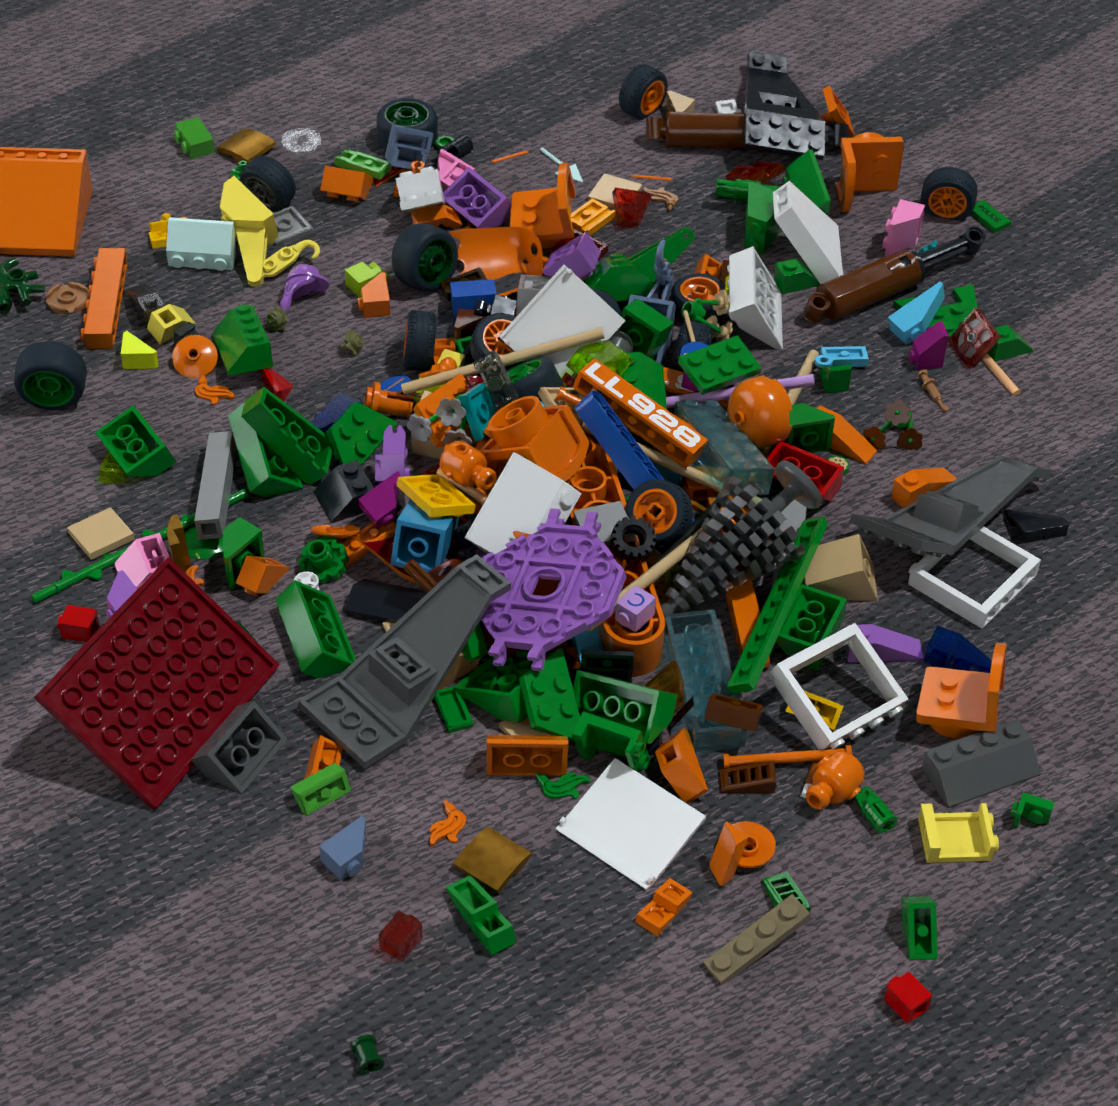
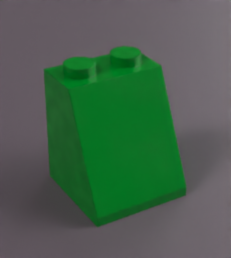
M750 182L748 185L744 248L754 247L756 252L764 254L782 229L774 218L773 192L776 190Z

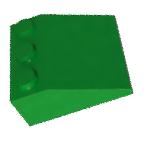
M507 648L506 661L503 667L494 666L492 662L495 656H490L453 688L462 697L498 719L519 723L525 720L528 715L519 678L531 670L533 661L527 659L530 650ZM545 653V658L550 656L552 653Z

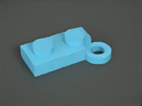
M865 346L821 347L820 355L815 358V365L819 368L843 365L862 367L868 366L869 358Z

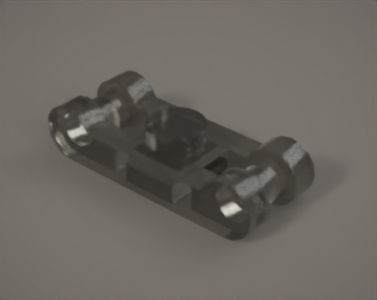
M492 350L486 354V358L476 360L474 368L480 373L494 402V409L497 412L505 405L519 399V396L500 356L496 351ZM490 365H491V366L493 367V369H494L493 372H491V370H490V368H489Z

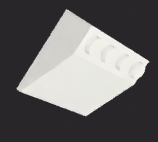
M754 247L730 255L729 265L727 266L729 273L727 283L730 289V293L727 295L730 300L728 315L732 321L735 320L740 329L771 347L783 349L781 291Z
M513 452L467 532L465 539L487 554L490 552L496 554L506 549L505 544L516 539L513 531H520L530 535L537 532V527L546 523L551 508L560 509L559 519H564V522H566L582 493L564 480Z

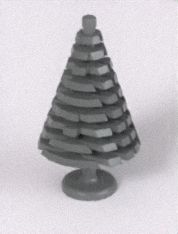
M780 461L776 465L775 472L784 489L772 501L765 497L757 505L752 500L759 493L757 489L748 484L741 490L737 484L742 479L735 476L726 478L722 491H719L715 504H712L708 512L712 519L705 518L701 525L702 532H698L694 539L695 546H690L687 552V558H690L694 564L691 565L686 559L683 560L680 565V570L683 572L682 576L676 573L673 579V584L678 592L669 587L665 594L668 601L661 605L665 620H668L676 610L681 613L690 610L686 600L692 605L698 606L704 603L702 599L704 595L709 600L718 597L719 594L713 589L715 586L720 590L719 592L727 593L733 590V586L740 587L746 584L747 580H755L762 575L759 573L761 570L768 574L775 571V567H783L788 565L790 561L803 558L805 552L803 544L801 543L795 547L791 543L798 537L792 525L783 532L778 528L786 520L781 512L792 501L796 500L809 509H817L823 504V498L817 486L800 468L789 461ZM728 493L733 497L732 500L727 496ZM717 503L723 507L722 510L716 506ZM722 528L725 534H723L719 529ZM710 538L715 542L714 545L709 540ZM772 560L776 563L775 566L770 563ZM725 576L730 579L729 582L724 578Z

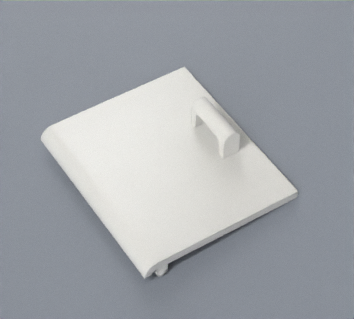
M563 265L499 337L516 352L602 327L604 339L541 356L549 358L553 362L563 381L564 387H566L625 320L577 277L571 269Z
M614 758L566 818L562 817L560 819V825L555 829L648 890L705 821L706 816Z

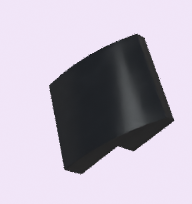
M581 651V671L632 682L634 652Z

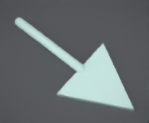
M544 148L540 149L542 153L558 165L562 163ZM576 164L570 166L573 180L583 182Z

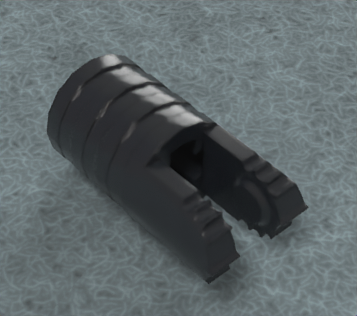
M463 134L436 152L439 155L440 150L443 149L459 159L472 151L474 146L470 137Z

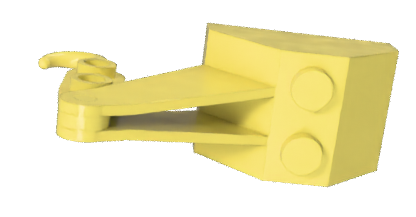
M235 176L224 182L220 203L221 220L234 222L235 240L240 246L250 286H260L263 284L265 277H274L297 260V257L305 248L311 247L315 250L312 259H316L319 256V245L312 240H303L296 245L281 248L266 259L267 246L274 244L275 239L279 238L274 214Z

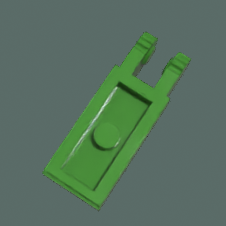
M346 149L341 153V156H337L334 159V164L338 167L365 172L376 179H381L392 170L391 164L388 161L358 151L354 152Z

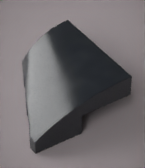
M1004 509V513L1011 526L1017 528L1022 539L1042 536L1046 540L1067 535L1069 523L1061 516Z

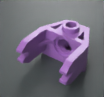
M389 425L384 431L383 455H375L376 486L397 471L401 477L410 476V468H407L408 449L405 446L406 433L401 425L398 426L397 433H393L392 425Z

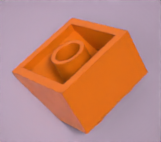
M325 166L320 190L327 193L326 197L338 199L339 196H345L347 201L358 202L359 199L365 200L375 179L365 172Z

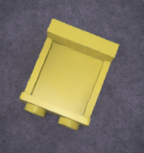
M980 803L977 812L934 813L932 804H921L918 821L927 863L992 861L994 852L999 849L998 836L993 835V814L988 813L986 803Z

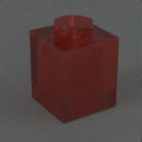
M398 911L379 933V948L403 962L423 938L422 923L413 915H406Z

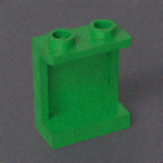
M584 711L582 712L572 732L581 758L591 761L596 750L599 749L627 759L630 768L640 774L642 770L647 769L650 756L640 730Z

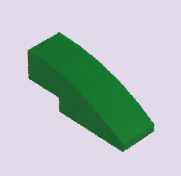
M470 875L446 887L453 903L491 955L516 943L513 925L499 912L497 902Z

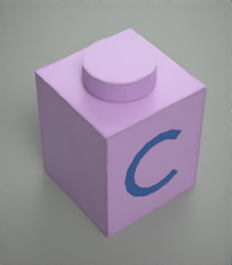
M635 585L616 602L615 620L634 632L638 631L655 615L656 597Z

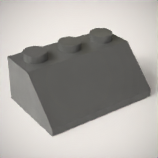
M251 701L237 706L192 757L191 761L206 777L242 794L286 742L287 738L257 703Z

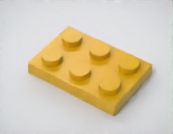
M438 474L398 477L397 487L425 511L429 517L441 518L442 516L449 515L462 517L464 514H474L475 504L448 480Z

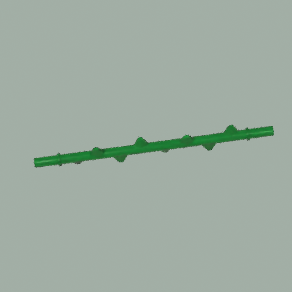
M245 488L230 495L228 509L229 506L249 497ZM196 513L182 515L180 522L183 529L195 524ZM167 527L158 532L146 529L143 531V537L160 533L162 540L168 538ZM128 547L114 554L106 553L103 555L102 560L76 573L63 570L62 580L54 581L52 585L32 594V600L36 604L56 593L60 594L62 590L88 577L101 580L102 570L114 565Z

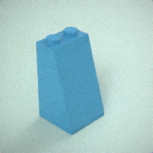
M410 499L397 519L390 564L404 568L405 564L413 559L426 572H429L444 563L455 535L453 532L458 527L461 517L453 515L442 516L441 518L429 517L425 511Z

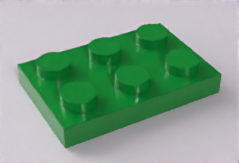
M738 335L679 356L678 360L679 365L701 395L758 375L762 369Z

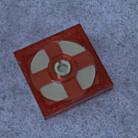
M975 307L950 336L948 342L966 367L972 369L977 366L1001 336L981 309Z

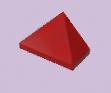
M272 368L261 369V379L267 389L284 402L293 389L292 384Z

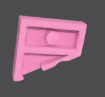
M443 149L440 150L438 155L437 170L440 173L442 189L446 190L468 167L472 170H475V168Z

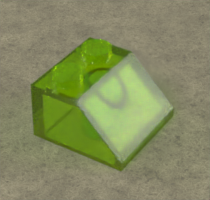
M608 339L579 347L571 356L566 366L578 375V372L595 358L621 377L634 359Z

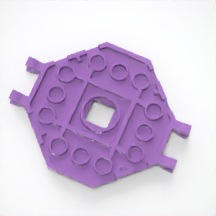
M551 508L546 523L537 527V532L526 538L522 535L505 544L506 549L496 554L490 552L483 556L482 559L511 582V590L493 600L481 618V622L494 640V644L488 652L489 656H495L492 662L494 666L503 667L506 661L507 648L530 650L527 659L533 661L531 669L542 671L545 664V653L548 650L611 617L625 582L626 574L622 566L617 563L613 554L597 535L602 526L601 522H596L598 518L597 512L588 511L584 525L574 526L564 525V519H559L560 509ZM539 578L560 580L557 590L547 596L532 595Z

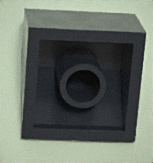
M356 460L336 466L314 490V493L331 523L363 514L364 512L359 506L358 499L374 487L360 463Z

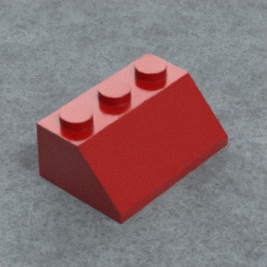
M782 441L777 444L759 468V473L778 480L775 472L776 465L782 460L789 461L800 468L813 481L820 491L822 498L828 501H832L840 490L844 473V466Z

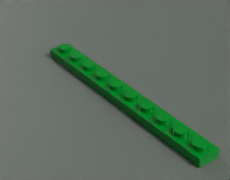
M824 516L802 522L797 533L798 537L794 540L793 545L797 547L802 543L805 550L804 556L799 560L790 561L788 565L781 568L727 685L731 694L747 693L755 689L827 528L828 522Z

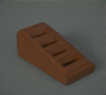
M774 761L726 768L719 771L721 793H775L776 773ZM728 776L734 777V784L729 785ZM740 776H744L745 782L740 783ZM751 776H755L756 780L751 781Z

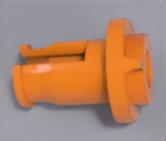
M373 382L372 387H367L364 398L365 406L379 413L407 415L406 417L408 418L411 416L413 395L405 396L397 392L380 390V382Z

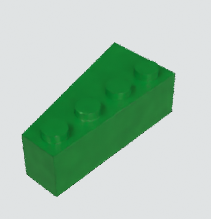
M265 387L245 400L241 417L305 484L312 485L328 474L333 447L324 432Z

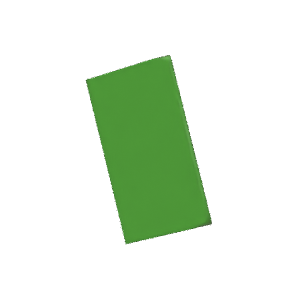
M337 763L327 766L290 787L294 798L305 815L311 814L351 790L345 769Z

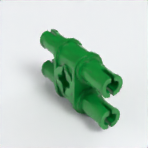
M717 179L716 197L735 198L736 202L747 203L748 185L750 182L773 190H777L780 186L763 185L759 181L736 179V181Z

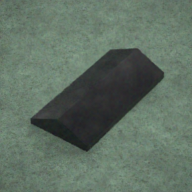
M362 579L353 584L344 612L345 614L395 624L427 592Z

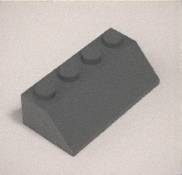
M1018 719L998 725L996 732L981 731L926 750L921 768L948 808L1041 775L1032 739Z

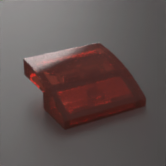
M756 161L751 166L739 165L725 177L727 180L734 181L741 179L764 182L780 175L785 171V168L781 163Z

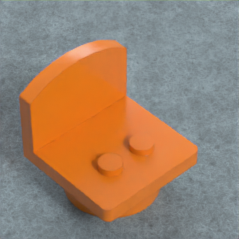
M868 132L856 135L853 138H841L842 167L840 181L835 182V190L841 212H850L854 191L897 190L904 150L902 137H883L880 134Z
M560 163L557 188L520 191L512 194L510 227L529 229L539 238L541 248L554 247L565 239L574 238V229L571 221V199L576 198V190L569 163Z
M526 396L505 405L491 417L488 422V429L493 437L484 445L480 452L485 455L487 461L510 459L514 452L522 457H526L527 460L558 478L567 481L581 466L588 450L589 440L568 404L543 407L538 397Z
M996 642L990 673L927 667L917 707L916 721L921 724H930L937 733L953 739H961L981 731L996 732L999 690H1003L1005 681L1007 644Z

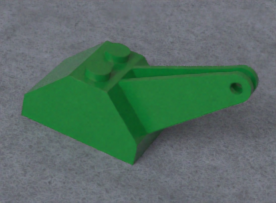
M683 227L662 239L666 241L663 258H666L670 265L693 242L695 237L693 231L688 227ZM660 241L630 258L620 253L611 254L610 257L603 258L592 271L593 274L584 280V283L591 289L607 292L610 296H613L615 301L629 300L630 294L647 297L655 286L653 282L657 279V274H654V265Z

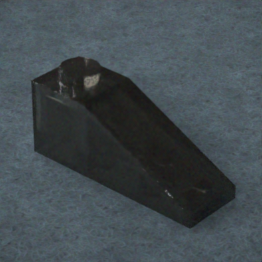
M145 284L124 289V294L146 330H148L147 326L151 313L164 307V302L155 290Z

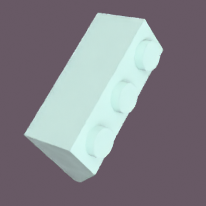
M169 217L166 246L168 266L176 268L217 269L219 271L233 270L237 256L234 222Z

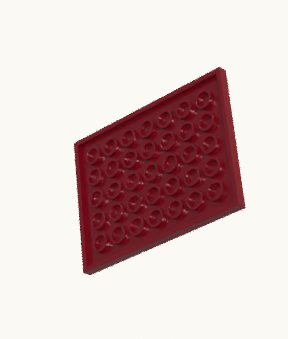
M167 557L35 695L34 699L144 803L154 810L194 765L191 761L192 757L237 706L248 703L280 664L176 563Z

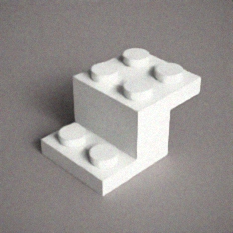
M431 166L420 169L421 173L417 174L412 173V171L400 173V177L396 178V183L401 201V211L406 213L414 209L445 204L440 181L441 177L437 169L434 170Z

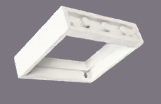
M984 526L970 540L1019 569L982 605L928 573L946 554H942L941 557H935L926 552L923 559L918 563L915 562L908 572L910 573L908 582L910 586L982 629L1037 575L1041 559Z
M856 623L783 660L768 674L818 750L838 749L845 743V739L850 737L851 740H854L865 732L864 729L869 726L871 729H874L884 722V717L889 716L893 718L896 714L902 712L901 706L908 700V697ZM848 645L887 703L832 733L792 673Z

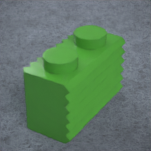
M199 117L175 124L176 131H174V137L177 143L181 142L184 154L188 153L194 159L215 153L213 137L204 124H202Z

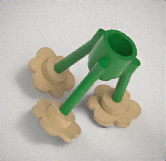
M720 290L719 293H716L714 300L695 298L694 302L687 301L682 307L681 313L683 317V311L687 310L690 320L708 324L711 327L712 339L716 337L717 343L729 339V335L733 331L732 322L730 321L726 325L721 326L718 323V318L714 315L707 320L703 319L705 309L702 305H713V309L717 311L718 316L727 314L730 300L725 290Z

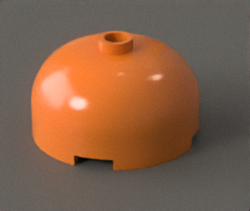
M761 375L744 380L736 386L729 398L728 418L734 433L740 440L750 446L763 448L776 445L780 441L783 442L789 436L792 425H789V411L793 409L785 388L778 380Z

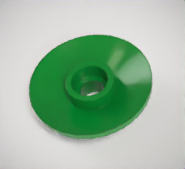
M196 526L185 532L190 557L209 559L223 553V538L199 540Z

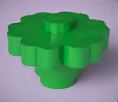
M321 537L318 540L308 542L302 548L301 553L303 557L298 560V565L301 572H313L318 576L320 584H326L329 579L338 580L345 573L346 568L344 564L349 561L345 546L338 544L335 538Z

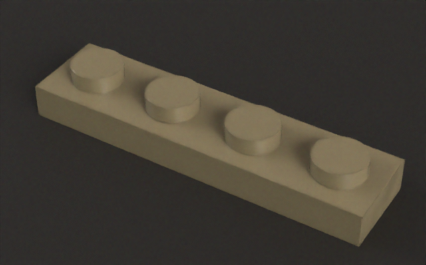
M791 894L703 961L704 966L723 985L809 921L811 915Z

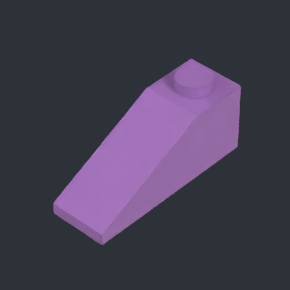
M873 624L857 625L882 662L924 660L919 639ZM845 645L847 661L859 662L850 647Z

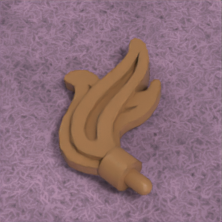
M644 187L643 193L648 196L649 200L665 202L666 208L669 211L674 209L675 204L678 202V196L665 191L664 187H660L658 190Z

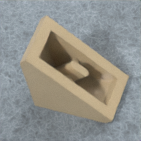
M667 91L666 107L668 111L694 112L695 99L673 91Z

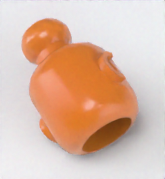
M454 441L441 454L439 466L442 472L461 486L470 487L476 484L481 490H488L495 484L497 479L496 473L493 469L487 467L485 455L468 443Z
M836 752L830 756L826 755L816 765L817 769L812 777V786L806 792V800L815 809H823L829 803H841L847 799L851 800L861 790L860 786L864 781L865 774L862 764L856 757L847 752Z

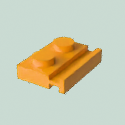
M592 198L571 213L573 229L580 233L587 231L589 236H591L613 220L616 211L608 210V206Z

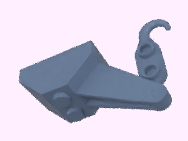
M661 240L656 251L654 274H657L658 282L647 297L630 294L628 305L639 299L674 322L676 306L674 302L669 301L674 284L673 270L670 269V262L663 258L666 241ZM674 324L666 342L653 358V360L661 365H664L669 355Z

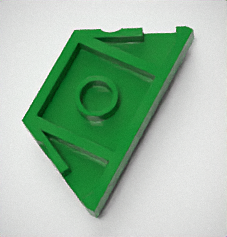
M356 401L344 411L326 431V434L333 447L335 459L340 460L341 465L356 460L362 465L384 440V431L387 427L392 425L393 430L398 423Z
M559 648L545 658L542 671L531 669L519 678L531 729L541 733L546 732L550 736H568V740L575 742L572 732L580 718L563 648Z

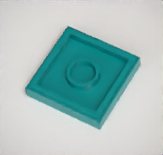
M485 382L477 384L459 396L462 407L466 410L465 416L475 442L487 436L483 431L488 426L491 417L496 413Z

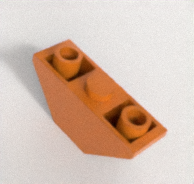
M684 727L665 740L655 751L662 774L683 802L688 804L706 793L708 788L688 730Z

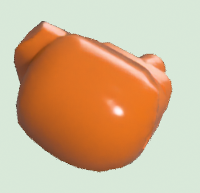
M446 357L440 363L432 365L431 371L419 374V377L424 378L456 369L457 363L453 358Z

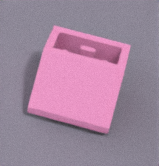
M900 199L897 207H893L890 219L887 220L885 232H888V236H885L882 248L885 249L884 256L905 248L915 249L920 237L925 205Z
M160 533L135 539L114 564L117 573L123 570L136 588H138L170 556Z

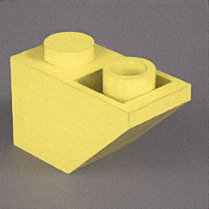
M168 304L151 313L147 329L159 344H162L174 338V331L187 322H191L194 326L197 324L183 308Z

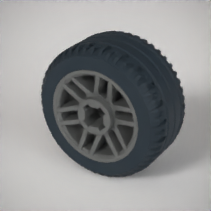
M257 156L253 158L240 173V182L272 211L282 210L295 196L296 186L292 175L285 166L271 157Z

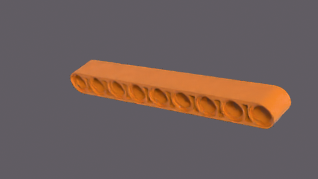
M716 497L707 498L706 509L716 500ZM720 528L719 530L725 534L724 530ZM727 576L724 577L728 582L730 581ZM751 579L747 580V583L740 587L733 586V590L725 593L736 644H739L737 648L740 657L760 616ZM768 658L764 668H769L770 658Z

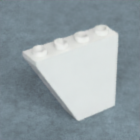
M788 181L773 192L774 218L820 284L843 275L838 225L795 185Z

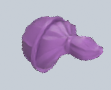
M299 264L286 277V286L283 298L280 301L281 310L284 309L286 313L289 312L291 299L299 298L310 291L327 290L330 286L329 280L321 276L316 267L308 264Z

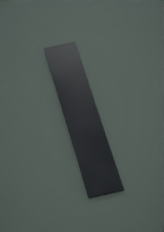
M693 696L673 716L672 721L669 723L670 729L695 705Z

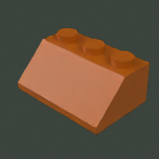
M487 735V775L535 776L536 773H540L546 776H563L567 774L568 736Z

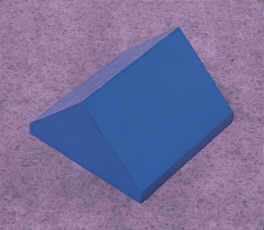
M494 279L450 282L453 324L455 325L458 309L474 310L477 300H483L490 305L492 304L495 295H497Z

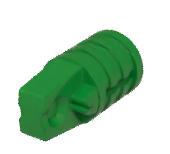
M865 786L854 796L862 814L871 823L873 828L876 829L878 834H882L895 827L898 818L870 788Z

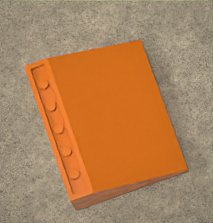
M0 147V254L75 257L93 192L86 150Z

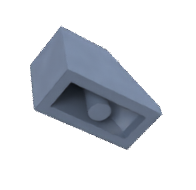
M363 816L319 846L321 862L341 881L348 876L353 877L357 875L363 866L367 835L366 819Z

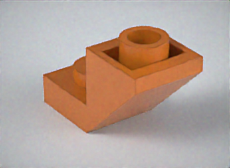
M444 204L414 209L410 212L413 225L426 223L438 227L442 223L445 227L459 229L462 226L459 213Z

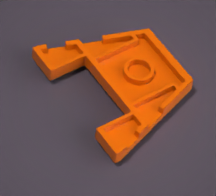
M463 374L457 375L419 401L413 408L418 417L430 418L436 413V409L440 406V401L443 398L451 400L459 394L467 392V381ZM440 417L433 421L430 426L432 434L429 437L435 447H445L443 438L448 430L456 432L460 425L453 426L450 424L445 426L441 423ZM467 421L464 431L466 436L472 439L471 446L476 447L479 441H474ZM486 436L484 439L488 441L490 437Z

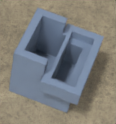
M392 125L385 159L392 166L412 169L411 163L418 161V167H420V161L424 162V164L426 162V154L430 152L434 134L432 132Z

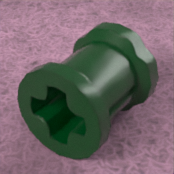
M369 1034L357 1037L350 1045L352 1052L357 1055L359 1061L358 1070L362 1075L381 1070L384 1066V1060L378 1055L375 1047L377 1044L376 1038Z

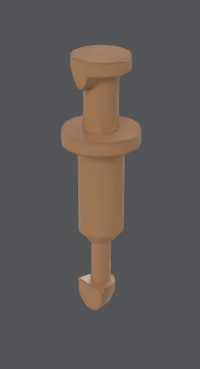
M926 369L919 371L917 376L924 382L922 389H927L933 401L938 402L941 411L947 412L949 407L944 406L941 401L942 396L936 388V380L934 378L929 379Z

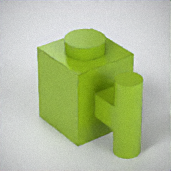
M362 261L345 269V285L360 298L361 288L378 274L385 271L375 262H371L368 267ZM385 272L386 281L388 282L390 280V276Z

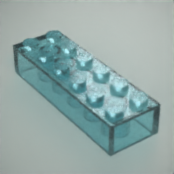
M686 400L685 402L675 403L673 415L693 425L698 433L708 439L697 461L721 490L726 478L735 476L742 479L737 484L741 490L750 484L759 491L757 495L769 494L775 468L751 442L748 436L738 428V425L729 420L728 413L717 401L696 402L694 400Z
M715 610L664 615V642L681 707L692 696L694 697L695 705L684 715V719L695 753L745 747L747 730L705 719L707 702L713 693L740 699L738 693L731 694L727 688L732 677V670Z

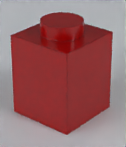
M67 605L64 613L59 615L57 627L60 629L63 639L87 642L100 625L97 609Z
M908 971L901 977H893L887 983L884 1000L909 1024L929 1010L933 995Z

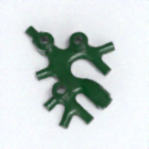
M15 257L0 263V313H7L11 310L12 301L8 293L10 290L19 294L23 306L31 304L28 294L45 293V284L28 283V281L38 279L36 270L26 273L20 268L10 270L19 264Z

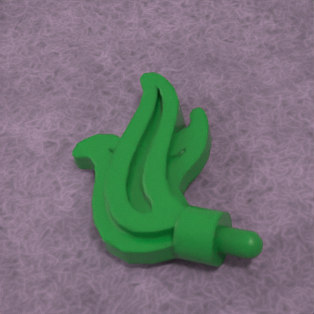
M574 772L564 774L556 782L550 781L546 775L535 774L538 779L537 783L542 787L544 795L553 799L572 796L574 799H577L579 792L575 788L582 784L590 783L588 776L576 775Z

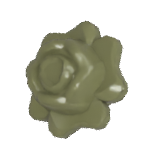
M280 306L269 309L266 316L268 327L275 332L285 330V324L288 323L286 310H281Z
M347 330L344 337L345 342L341 343V349L343 351H351L353 356L360 355L365 341L359 333H355L354 330Z

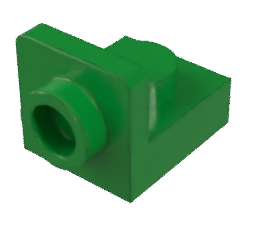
M1023 792L1020 803L1014 801L1010 817L1015 818L1012 827L1018 828L1022 816L1028 818L1032 823L1048 824L1055 802Z

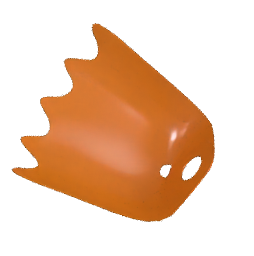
M493 227L459 229L450 232L452 237L457 238L461 242V246L458 249V260L462 261L465 267L460 274L479 267L488 280L513 273H526L527 275L542 276L541 242L527 228ZM533 243L536 244L538 250L536 257L533 256L531 251ZM524 258H527L528 264H524ZM518 288L497 295L507 296L509 294L517 292Z

